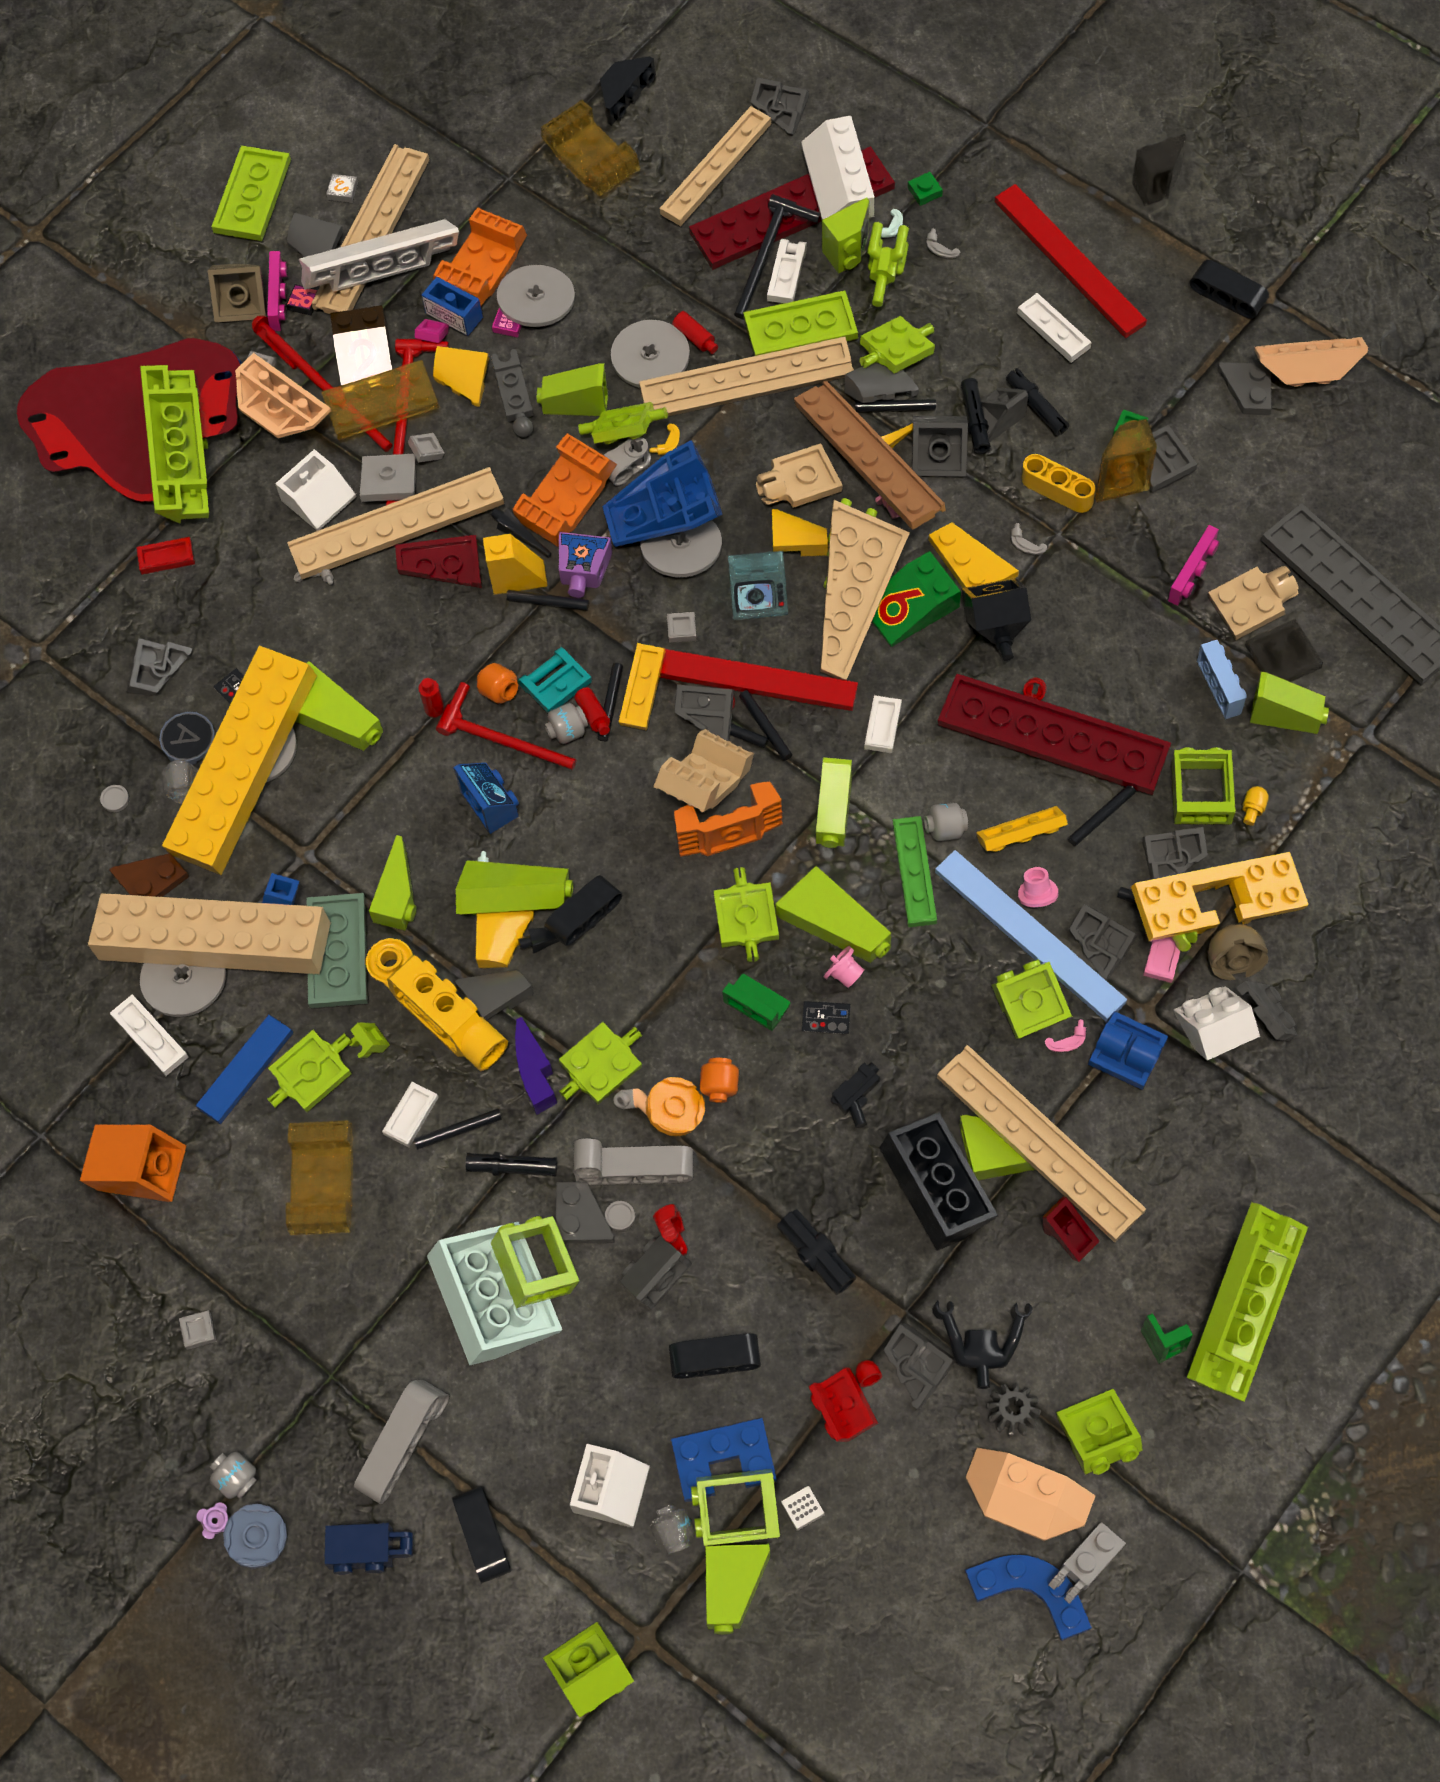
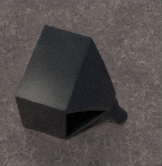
M1010 578L961 588L966 621L978 633L996 645L1004 661L1011 660L1014 657L1011 649L1013 645L1012 640L1031 621L1027 587L1016 578Z

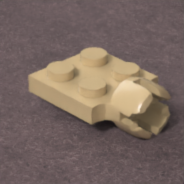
M821 443L772 459L771 467L773 469L759 474L756 482L759 496H766L761 499L765 505L784 500L788 501L792 508L842 492L843 487Z
M1281 566L1269 573H1262L1258 567H1255L1208 592V597L1235 640L1285 615L1283 603L1297 596L1299 589L1293 575L1289 577L1288 574L1291 571L1286 566Z

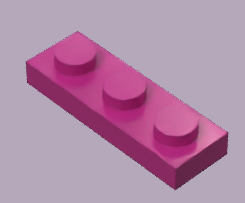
M280 251L269 252L267 316L269 326L274 331H281V320H286L285 304H282V299H286L287 293L286 283H282V279L287 277V263L282 262Z
M1208 525L1173 583L1169 594V602L1178 606L1183 597L1188 598L1195 585L1193 583L1196 576L1201 577L1207 565V562H1205L1208 555L1213 556L1220 542L1216 540L1219 529Z

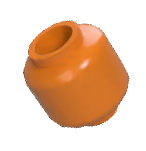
M489 664L478 673V692L495 703L502 704L514 698L518 691L517 676L512 670L501 664Z
M710 1058L708 1063L703 1064L701 1067L700 1092L709 1096V1101L727 1102V1098L736 1095L738 1091V1067L732 1064L731 1059Z

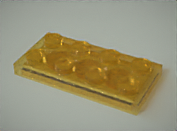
M422 360L321 392L325 404L331 408L329 416L338 440L439 408Z

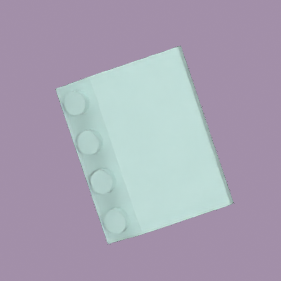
M501 1226L438 1240L427 1255L469 1365L497 1359L562 1331L550 1299L519 1308L515 1307L490 1243ZM526 1239L512 1241L511 1244L527 1283L542 1279Z

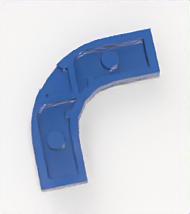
M1008 1555L965 1570L976 1602L1006 1591L1018 1589L1028 1591L1040 1598L1047 1607L1061 1641L1092 1629L1079 1596L1077 1595L1070 1604L1064 1599L1068 1590L1073 1587L1069 1579L1066 1577L1064 1582L1055 1590L1049 1586V1583L1060 1570L1044 1560L1027 1555Z

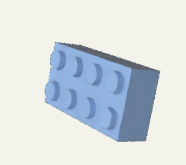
M1218 640L1202 644L1197 663L1225 720L1240 715L1247 695L1245 690L1241 689L1237 674H1234L1232 671V664L1225 656L1224 647L1219 644Z

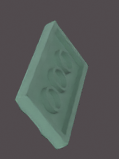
M364 893L308 897L307 906L323 907L331 922L320 974H308L309 1007L321 1008L368 1004L366 899Z

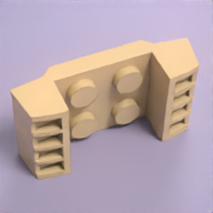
M704 729L697 734L691 754L681 762L670 757L661 766L654 788L676 797L679 801L682 800L688 803L689 806L700 809L701 812H705L709 808L713 809L738 786L741 779L751 769L754 753L742 749V747H738L730 741H726L720 738V736H716Z

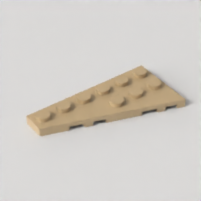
M833 500L820 672L836 679L847 680L910 532L836 500Z

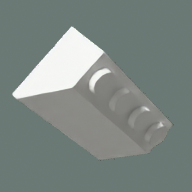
M846 116L826 120L801 142L819 212L821 213V219L823 220L866 197L869 199V218L874 217V194L852 117Z

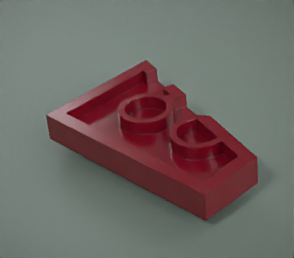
M476 535L395 545L399 574L482 588Z

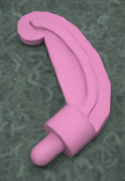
M1082 1019L1078 1020V1026L1074 1027V1036L1054 1042L1052 1038H1047L1045 1040L1046 1047L1054 1052H1069L1080 1047L1086 1038V1028L1083 1027L1084 1021Z

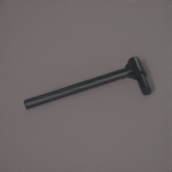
M774 194L771 195L768 208L773 216L734 313L737 318H744L743 312H746L782 219L796 215L818 223L821 213L799 206L797 202Z

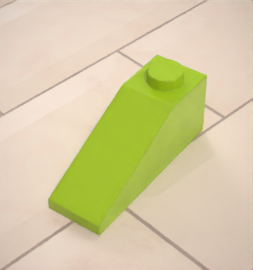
M396 835L369 913L373 923L406 931L408 923L412 922L415 918L416 905L414 904L406 847L402 836Z

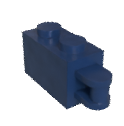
M389 1523L325 1526V1565L329 1570H333L334 1574H352L353 1569H365L366 1573H382L384 1568L393 1567V1558L413 1556V1533L393 1532V1528ZM400 1540V1550H393V1541Z

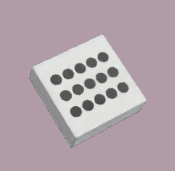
M809 1486L781 1501L797 1531L825 1515Z

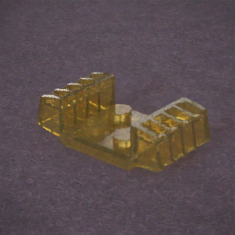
M582 99L541 126V137L550 146L556 157L586 187H590L599 196H602L603 193L640 170L635 151L626 141L618 146L594 122L592 108Z
M350 1121L289 1123L288 1144L292 1149L291 1202L286 1203V1226L289 1234L350 1233L353 1186L352 1123Z

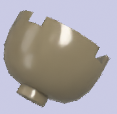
M1242 924L1228 925L1211 938L1208 948V959L1214 975L1220 979L1235 980L1232 974L1246 972L1247 978L1261 971L1268 963V950L1261 934L1252 927Z

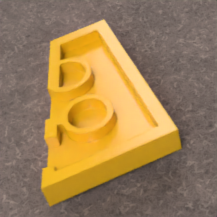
M950 523L929 534V542L962 588L1016 578L1019 575V570L954 523Z

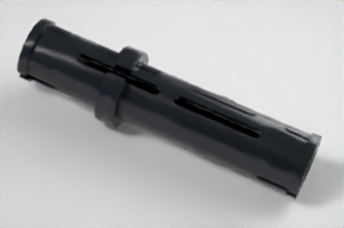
M1015 368V371L1012 370L1007 375L1006 381L1014 389L1027 391L1028 405L1033 408L1056 436H1059L1060 433L1063 434L1068 429L1069 423L1038 391L1039 387L1035 383H1031L1019 368Z
M967 378L961 382V388L969 420L968 432L972 435L974 452L984 454L991 449L987 433L989 425L988 421L984 419L978 381L975 378Z
M494 1152L493 1155L467 1153L466 1172H489L493 1176H499L500 1173L556 1177L557 1157L501 1155V1152Z

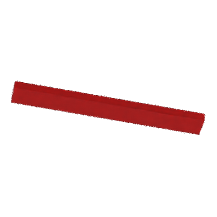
M1016 184L995 196V203L1125 339L1146 326L1147 319Z
M665 649L666 652L659 678L722 689H733L739 692L748 690L751 694L853 711L858 682Z

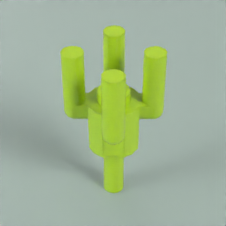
M880 222L873 223L868 246V254L870 255L868 269L870 271V279L876 282L872 305L876 307H881L883 304L886 285L894 282L896 275H901L904 271L909 246L908 242H906L909 228L905 225L899 226L895 248L892 249L889 247L882 248L883 240L881 239L883 224Z

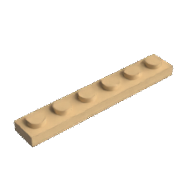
M750 106L660 207V215L682 226L771 125V117Z

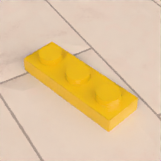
M637 643L619 718L620 725L647 730L666 652L665 648Z
M1057 806L976 833L979 843L986 851H1000L1008 844L1027 842L1035 835L1054 833L1060 827L1068 824L1066 815Z

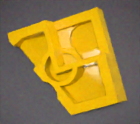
M437 346L433 378L441 385L449 386L452 392L458 396L462 394L470 399L472 405L480 407L485 388L484 378L489 363V355L484 352Z
M772 509L773 552L800 551L801 556H827V528L778 509Z
M534 910L477 913L476 961L478 968L508 967L513 958L515 948L519 946L518 939L524 937L523 933L529 922L534 920Z

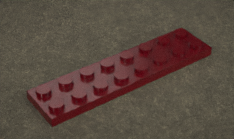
M872 147L861 150L874 198L895 189L894 180ZM806 174L689 226L690 235L712 270L760 249L773 216L768 208L772 194L797 202L799 206L819 212L810 175ZM796 215L783 218L774 242L817 223ZM821 215L819 217L818 223L822 222Z
M958 673L955 676L938 718L939 726L1125 787L1133 786L1137 791L1153 795L1171 746V742Z

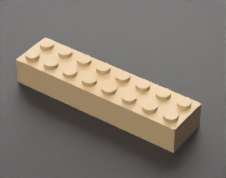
M101 893L88 946L98 960L166 965L185 964L197 967L320 974L331 922L323 907Z

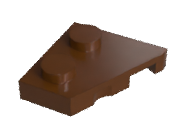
M170 853L109 869L129 895L163 897L189 878L187 872Z

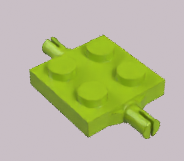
M899 316L861 335L860 344L869 352L868 355L860 358L861 366L867 368L874 363H879L895 374L933 354L935 345L926 338V336L934 333L933 325L927 323L918 329L913 327L902 316Z
M648 402L602 411L597 420L579 424L578 429L581 436L592 433L594 444L601 442L611 444L621 438L629 437V439H636L643 436L650 423L656 420L667 419L668 412L666 407L654 410L653 403Z
M740 867L741 878L739 877L738 868L733 870L736 885L728 889L714 890V899L722 948L737 945L745 946L747 961L752 962L751 951H753L754 961L759 960L757 944L778 940L779 932L771 882L763 884L747 883L746 870Z
M604 1022L599 1024L559 1058V1063L569 1073L571 1081L559 1090L560 1095L567 1101L568 1098L580 1089L588 1094L597 1105L600 1104L642 1067V1063L633 1055L629 1047L642 1037L639 1030L637 1031V1028L633 1027L621 1038L614 1034Z
M312 1030L268 1067L270 1072L277 1078L281 1088L267 1098V1100L276 1108L289 1096L308 1112L352 1074L338 1054L352 1043L351 1040L343 1033L336 1041L330 1044L322 1040Z

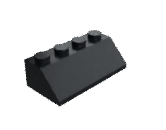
M940 1112L887 1134L880 1146V1150L936 1251L964 1240L998 1216Z

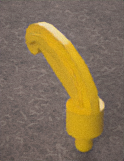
M675 424L667 425V430L671 432L666 443L650 448L649 451L651 453L665 455L667 452L677 448L680 432Z

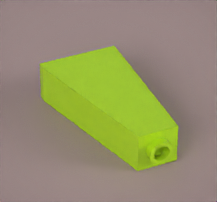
M308 661L307 664L311 666L317 677L295 722L363 751L369 745H374L383 733L380 720Z
M467 860L456 886V914L556 909L566 902L567 897H572L573 880H569V869Z
M817 866L775 903L776 915L780 919L841 949L850 946L854 950L853 955L869 963L877 957L882 958L891 948V932Z

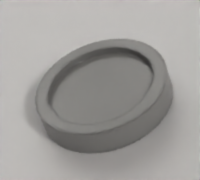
M111 785L103 790L100 801L105 810L119 812L128 805L129 794L124 787Z
M615 1201L607 1207L605 1219L612 1230L625 1231L633 1225L635 1212L629 1203Z

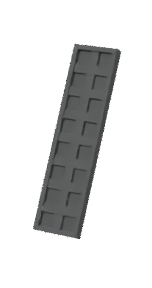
M1301 503L1262 535V542L1421 685L1440 670V626L1306 506Z

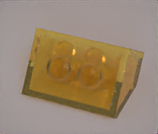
M1147 419L1131 420L1120 425L1104 450L1095 497L1097 503L1149 490L1157 444Z

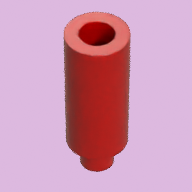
M682 311L674 318L672 325L702 352L709 351L711 354H714L718 350V345L714 343L715 337L687 312Z
M425 678L418 687L423 707L429 717H438L444 712V703L440 689L435 680Z
M586 687L577 691L574 699L577 705L581 707L591 729L599 732L600 735L608 734L610 731V719L593 690Z

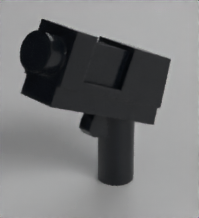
M864 1062L848 1081L845 1080L832 1093L830 1099L831 1103L836 1104L844 1115L850 1111L856 1128L867 1125L861 1108L867 1104L868 1099L865 1096L880 1082V1077L876 1074L879 1069L872 1062L868 1065Z

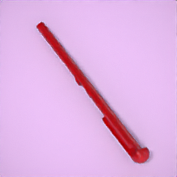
M259 315L253 319L252 330L263 339L293 369L298 367L315 385L326 393L325 397L331 399L385 452L392 448V443L269 326L268 317Z

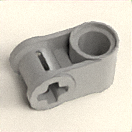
M643 437L628 439L615 449L604 454L605 457L617 464L609 476V479L615 486L626 483L631 477L646 469L651 462L648 443Z

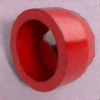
M1036 677L1029 679L1023 688L1024 695L1038 700L1043 699L1047 691L1044 680ZM1035 683L1039 684L1037 695L1032 693Z
M861 1361L856 1367L855 1375L861 1387L871 1386L882 1378L879 1367L873 1361Z

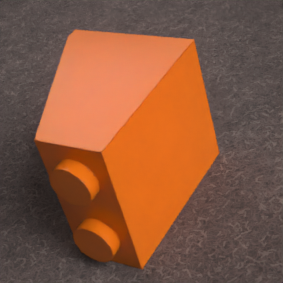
M95 1125L80 1181L101 1192L172 1202L186 1145L152 1125Z

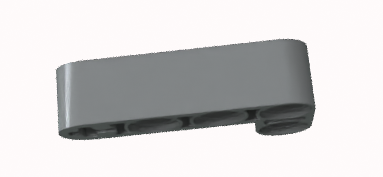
M579 1139L574 1141V1175L576 1182H587L588 1185L689 1182L693 1180V1149L688 1146L602 1148L599 1140Z
M424 1380L411 1381L403 1391L355 1481L354 1489L377 1503L383 1504L395 1487L429 1421L437 1419L445 1409L449 1395Z

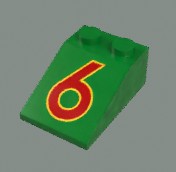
M929 551L906 564L890 578L872 623L890 647H893L960 607L961 590Z

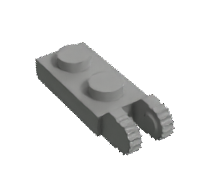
M1101 1522L1060 1568L1061 1570L1049 1583V1586L1055 1590L1069 1576L1076 1583L1075 1586L1068 1590L1064 1598L1070 1604L1082 1590L1085 1591L1126 1543Z

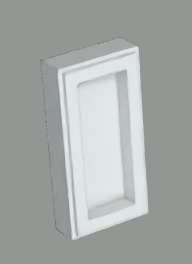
M874 695L864 749L886 753L893 752L902 703L901 699Z
M411 1082L384 1127L383 1135L410 1147L438 1100V1095Z

